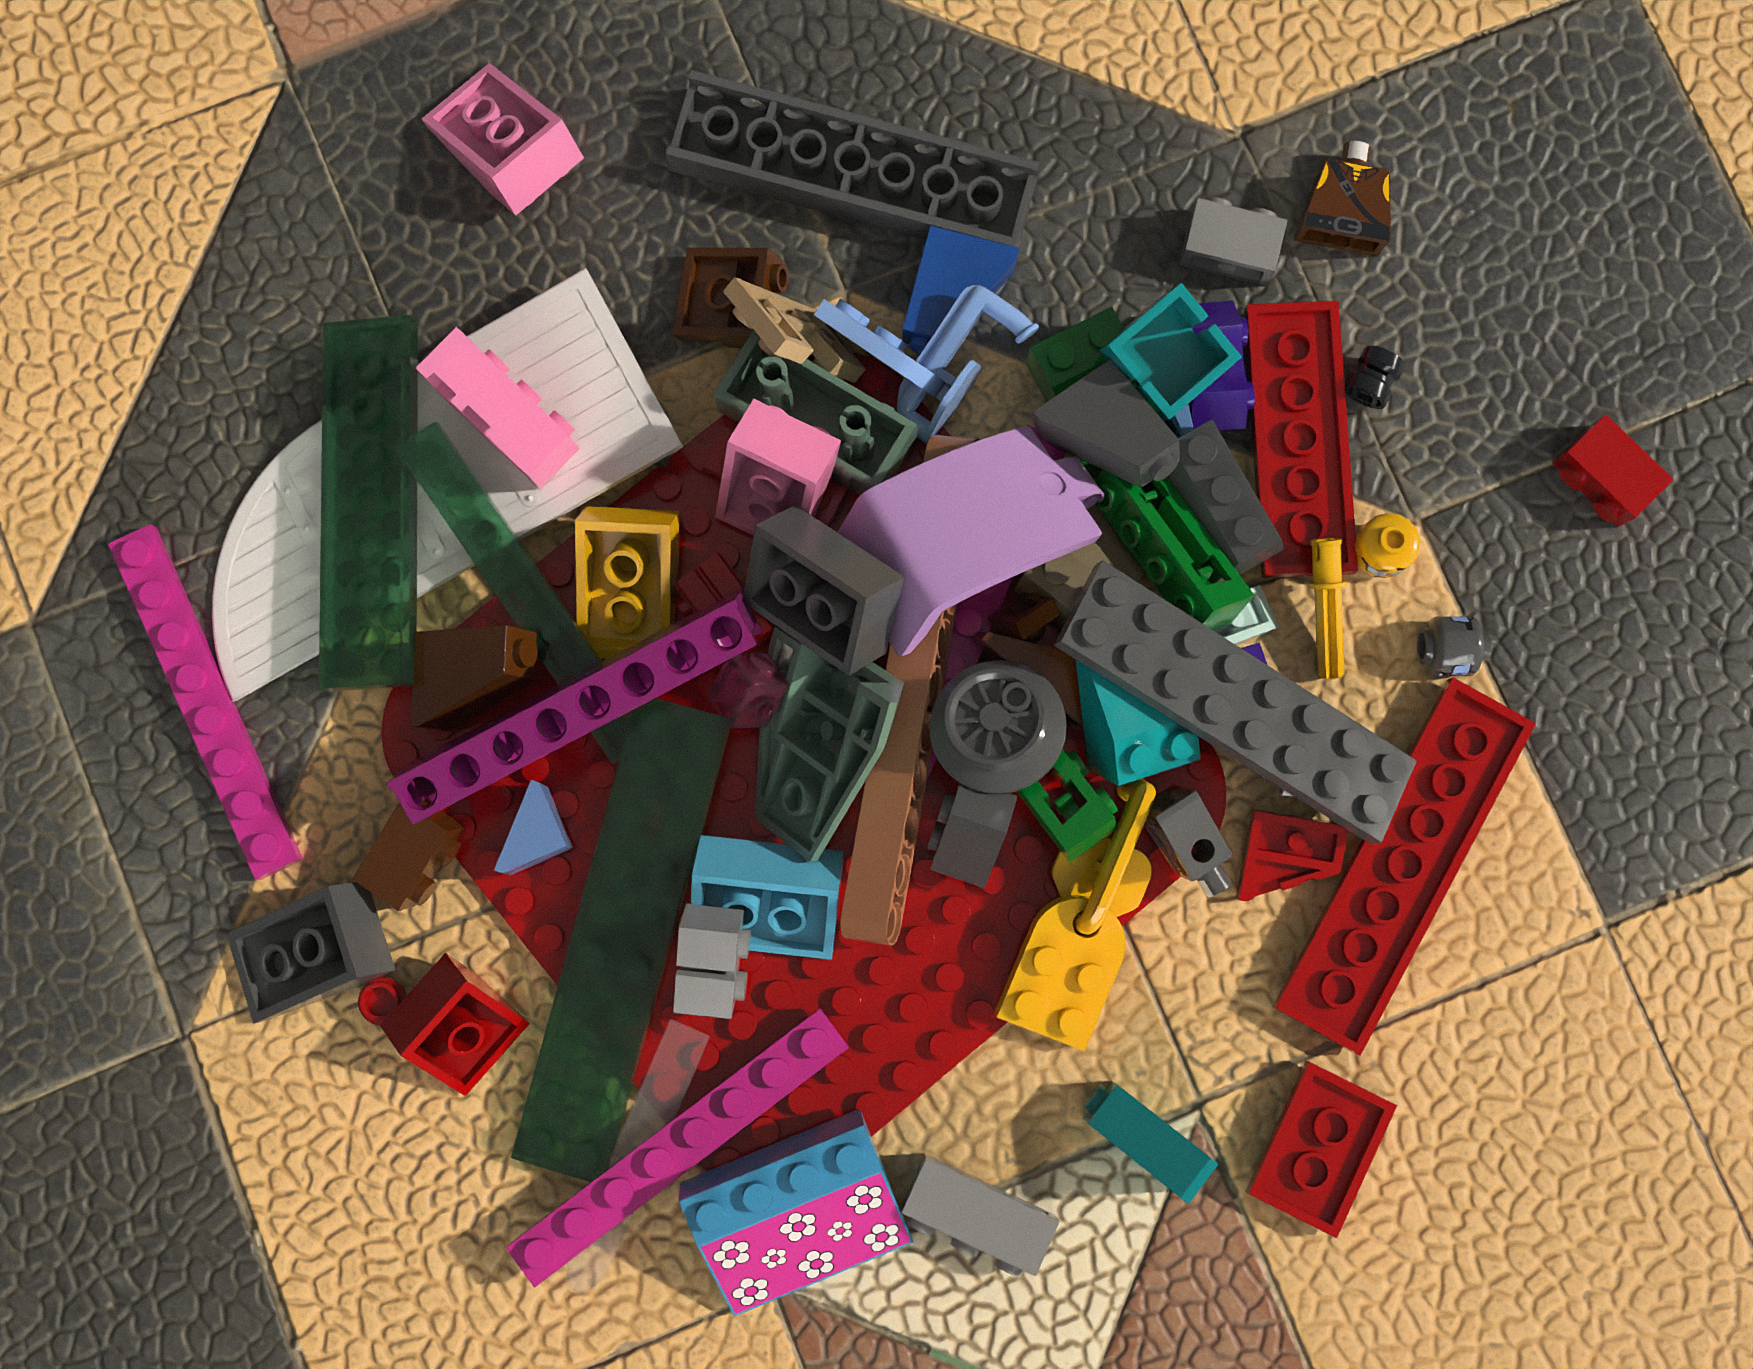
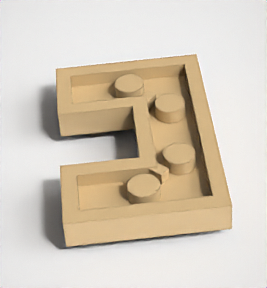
M736 277L724 289V294L735 306L733 309L735 317L745 326L755 330L760 336L759 346L769 356H776L781 359L786 358L803 364L812 353L815 357L813 360L814 364L836 377L853 383L866 370L834 330L814 315L815 309Z

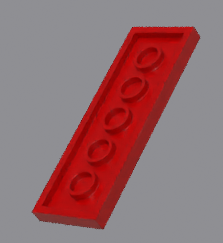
M1339 301L1247 304L1244 309V317L1248 324V343L1246 345L1248 382L1253 383L1255 392L1254 409H1250L1256 496L1281 537L1284 548L1283 551L1261 562V577L1313 576L1312 546L1310 541L1322 538L1342 539V575H1354L1358 572V560L1355 549L1356 533Z

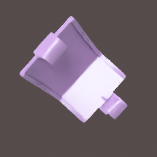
M1023 426L945 453L868 489L856 500L838 533L905 576L889 640L896 654L900 657L910 654L927 635L940 614L947 608L1022 572L1096 542L1102 532L1087 509L1097 501L1101 503L1104 499V493L1078 457H1068L1053 461L1029 426Z

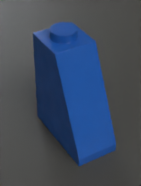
M930 225L902 329V342L909 344V348L912 351L921 354L965 288L971 285H981L994 294L1000 290L1015 271L1020 248Z

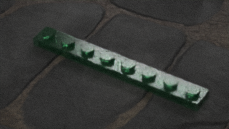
M434 421L395 448L520 629L537 632L536 646L538 656L556 683L560 684L600 663L602 660L441 425ZM636 709L591 731L612 764L654 737Z

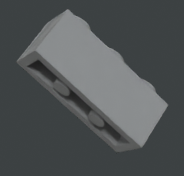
M924 1154L901 1205V1213L909 1216L906 1224L930 1236L933 1235L935 1229L953 1237L950 1244L956 1249L974 1257H977L979 1250L997 1258L994 1264L996 1267L1021 1278L1024 1271L1033 1276L1037 1275L1060 1222L1055 1214L928 1154Z

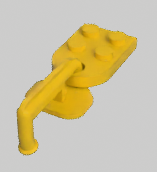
M1143 779L1117 786L1118 795L1127 803L1112 839L1106 837L1071 863L1059 850L1051 874L1060 898L1045 905L1033 919L994 1011L997 1018L1085 1051L1125 954L1124 931L1117 917L1139 906L1151 878V865L1148 858L1134 848L1156 797L1154 786Z

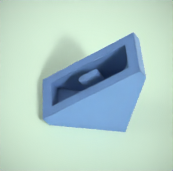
M533 780L530 781L495 866V871L513 875L573 848L547 786Z

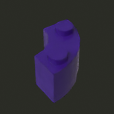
M1233 300L1199 303L1208 314V317L1203 322L1191 327L1192 330L1197 334L1202 329L1216 324L1242 358L1189 403L1193 429L1213 419L1219 431L1246 428L1247 410L1254 409L1255 405L1254 386L1252 382H1247L1243 362L1242 346L1248 343L1247 320L1245 317H1239Z

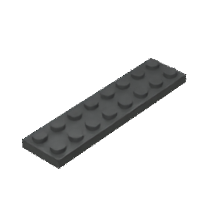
M1102 560L1094 566L1054 644L1055 647L1369 844L1382 842L1417 760Z

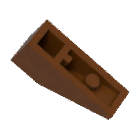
M990 632L975 633L971 640L994 660L1020 663L1043 675L1055 688L1063 703L1066 722L1074 729L1084 731L1076 659L1059 649Z

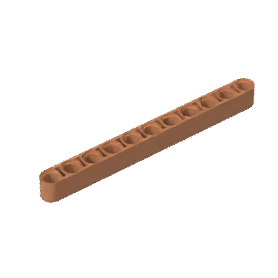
M932 435L926 446L924 462L980 439L977 437ZM958 603L940 614L927 635L910 654L899 657L890 644L886 671L903 681L904 686L885 748L865 781L841 913V933L846 939L891 946L895 944L900 934L933 749L930 739V718L935 701L944 686Z

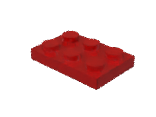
M1305 1061L1245 1192L1337 1238L1398 1105L1309 1061Z

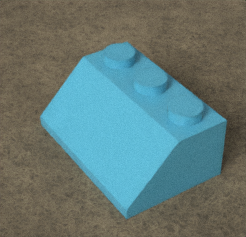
M700 835L692 871L691 904L744 910L742 929H751L749 951L832 960L844 851L824 849L817 862H809L786 844Z

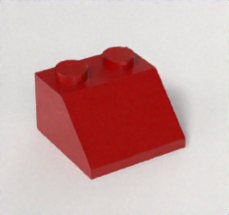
M444 953L382 1022L380 1027L400 1056L466 1096L530 1023L476 973L447 953Z

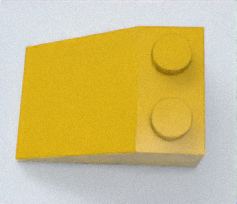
M586 506L575 519L577 657L609 658L675 622L676 604L674 600L676 599L677 589L674 584L678 581L679 511Z

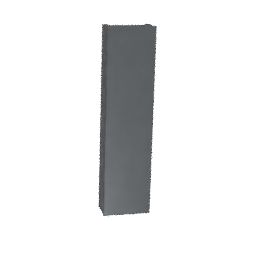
M690 71L688 77L689 86L673 139L665 153L668 171L927 240L931 225L1019 247L1038 179L1036 173L1039 162L706 73ZM703 86L713 88L719 92L711 91L709 89L704 88ZM747 98H752V99L758 100V101L762 102L763 104L753 102V101H751V100H749V99H747ZM789 109L800 111L806 115L795 113ZM833 121H838V122L845 123V124L849 125L850 127L837 124V123H835V122H833ZM877 133H884V134H887V135H889V136H891V137H893V138L884 137V136L879 135V134H877ZM920 144L932 146L937 150L926 148ZM964 156L974 157L980 161L971 160ZM1008 168L1019 169V170H1021V171H1023V172H1025V173L1016 172V171L1010 170V169H1008Z

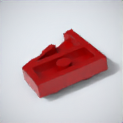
M1252 809L1236 898L1240 901L1253 900L1255 896L1278 889L1283 891L1300 886L1308 880H1320L1340 874L1348 830L1338 823Z

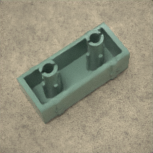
M755 330L751 333L715 390L714 399L719 412L739 423L752 400L756 399L768 406L779 407L789 416L810 426L825 429L831 436L841 440L830 478L839 482L851 493L854 491L862 495L868 489L897 474L917 440L918 424L897 413L893 407L886 403H880L807 359L803 364L786 358L781 359L776 356H769L758 344L760 336Z

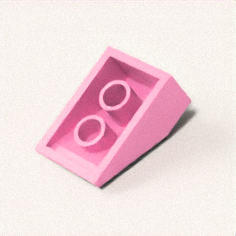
M490 63L421 118L428 129L482 186L514 215H517L525 207L533 203L538 196L584 159L563 120Z
M753 399L727 442L715 518L753 536L756 524L794 505L815 518L834 469L841 440L831 436L829 432L821 427L810 426L789 416L779 407L768 406Z

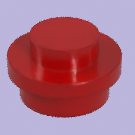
M380 977L367 982L362 987L358 997V1007L360 1013L368 1022L381 1025L407 994L404 987L397 980L390 977Z

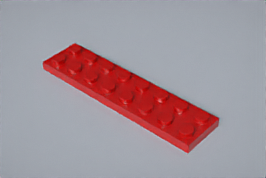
M1454 677L1447 680L1408 752V755L1417 761L1382 842L1371 845L1365 840H1361L1272 1006L1274 1009L1355 1055L1361 1056L1536 725L1535 722Z

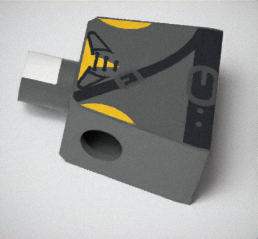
M1171 785L1156 795L1144 827L1174 872L1189 881L1197 880L1207 897H1213L1226 890L1232 884V881L1221 864L1232 856V852L1198 793L1192 789ZM1195 842H1196L1195 849H1194V851L1191 853L1192 847H1193V845H1194Z

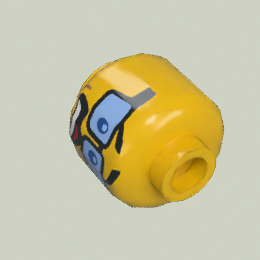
M1386 513L1375 516L1363 525L1356 534L1355 549L1358 566L1372 577L1388 578L1396 576L1412 565L1419 554L1421 541L1418 530L1410 520L1398 514Z

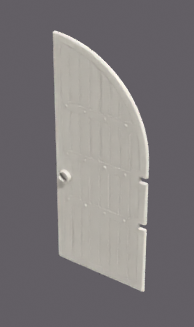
M586 268L467 336L483 353L489 349L509 368L505 374L515 384L521 379L528 384L542 399L537 405L548 416L555 410L575 429L570 437L579 447V450L541 489L435 390L416 369L419 364L365 394V398L371 407L370 409L360 413L355 402L349 403L312 425L293 439L264 468L245 494L229 525L221 547L214 577L212 594L214 646L219 669L232 702L238 701L683 447Z

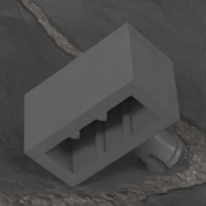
M959 784L955 796L946 793L927 849L936 851L930 870L985 888L1007 834L1018 796L1010 793H982L962 784Z

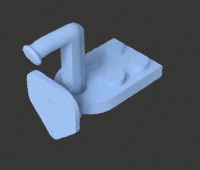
M971 285L960 294L915 361L903 353L908 346L880 325L875 332L866 328L870 319L842 299L839 300L836 306L823 299L814 313L820 320L905 377L899 389L897 413L918 424L917 438L925 444L953 416L982 371V367L974 360H971L957 378L945 370L983 312L1009 329L1016 336L1015 342L1018 344L1029 338L1039 328L1037 323L1033 324L1021 311L986 287ZM927 393L941 401L931 422L915 411Z

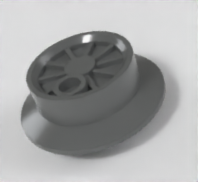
M1012 661L982 662L958 673L941 690L933 706L930 718V739L934 753L941 766L960 784L982 793H1012L1036 783L1056 763L1066 738L1065 710L1055 688L1036 670Z

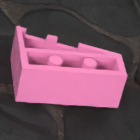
M457 327L416 367L421 375L452 407L540 489L579 450V447L570 437L575 429L555 410L548 416L537 405L542 399L522 379L515 384L505 374L509 368L489 349L483 353Z

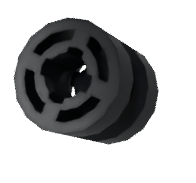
M1370 345L1363 349L1357 360L1359 365L1357 372L1352 373L1345 383V393L1352 400L1363 406L1383 409L1392 395L1390 390L1392 383L1397 382L1401 378L1406 364L1395 353L1379 346Z

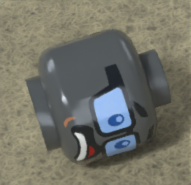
M1436 616L1428 622L1426 628H1421L1418 633V660L1420 664L1426 665L1432 675L1473 676L1480 669L1482 661L1489 660L1491 655L1492 643L1490 634L1482 631L1480 623L1474 617Z

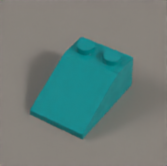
M1076 660L1088 770L1120 786L1200 760L1199 738L1196 734Z

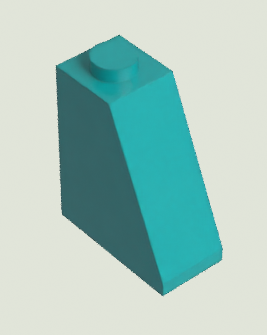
M1113 1081L1106 1088L1101 1084L1098 1085L1083 1105L1088 1111L1083 1117L1084 1121L1188 1204L1218 1166L1216 1161Z

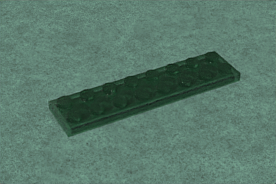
M412 315L323 323L319 689L327 692L410 687L414 685L415 632H417L418 370L416 367L418 366V320Z

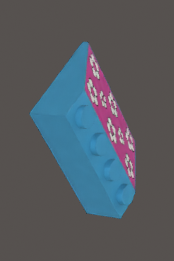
M860 1109L680 1182V1206L697 1247L734 1317L913 1243V1238L901 1213L900 1206Z

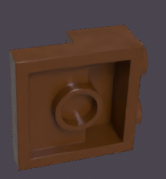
M687 247L672 335L680 341L722 342L729 348H743L754 329L745 326L733 314L735 306L723 291L732 279L736 277L776 294L785 292L789 283V274L787 267L783 264L784 261L769 248Z

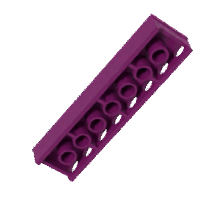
M743 588L732 592L411 761L386 783L389 790H393L411 823L415 824L756 646L757 642L754 636L763 632L744 597L746 593ZM429 796L432 803L424 806L419 805Z

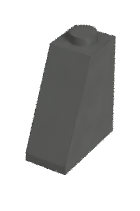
M1111 359L1033 411L1036 434L1041 440L1140 488L1153 479L1160 481L1174 471L1177 463L1180 462L1179 439Z

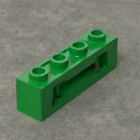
M1102 470L1095 482L1104 493V499L1101 503L1097 501L1095 504L1162 597L1212 630L1233 622L1253 598L1254 594L1169 478L1166 477L1160 481L1152 480L1164 497L1157 510L1152 502L1153 499L1158 498L1155 490L1145 493L1143 488ZM1210 559L1225 581L1212 584L1209 578L1213 569L1211 566L1203 568L1201 566Z
M1062 749L1059 758L1050 771L1066 790V793L1054 800L1057 812L1066 820L1063 825L1050 809L1052 805L1049 801V795L1038 781L1016 792L1069 863H1071L1115 832L1117 826L1113 814L1118 809L1102 787L1094 791L1084 778L1089 774V771L1077 753L1071 750L1066 754ZM1073 792L1082 802L1083 806L1081 808L1075 803L1071 795Z

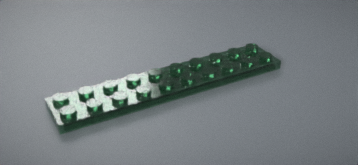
M654 698L633 710L513 1147L512 1159L588 1182L593 1181L611 1166L697 852L700 835L732 724V718L659 698Z

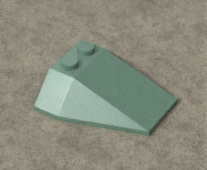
M774 626L762 674L755 819L807 861L817 862L885 748L904 682L873 662L848 676L785 631Z

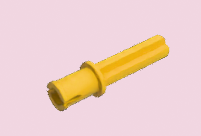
M1314 539L1310 541L1312 546L1313 581L1309 582L1308 586L1314 589L1317 672L1320 678L1336 679L1344 675L1341 588L1347 586V581L1342 580V539Z

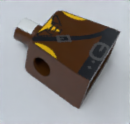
M1361 141L1346 142L1343 145L1341 160L1326 159L1313 183L1295 232L1294 241L1377 257L1389 243L1391 236L1390 173L1385 168L1368 166L1371 151L1369 144Z

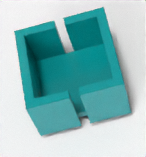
M1182 283L1169 289L1098 350L1106 362L1111 359L1129 381L1134 380L1138 384L1135 387L1136 390L1163 421L1170 420L1242 358L1216 324L1202 329L1197 334L1192 330L1191 327L1203 322L1208 317V314Z

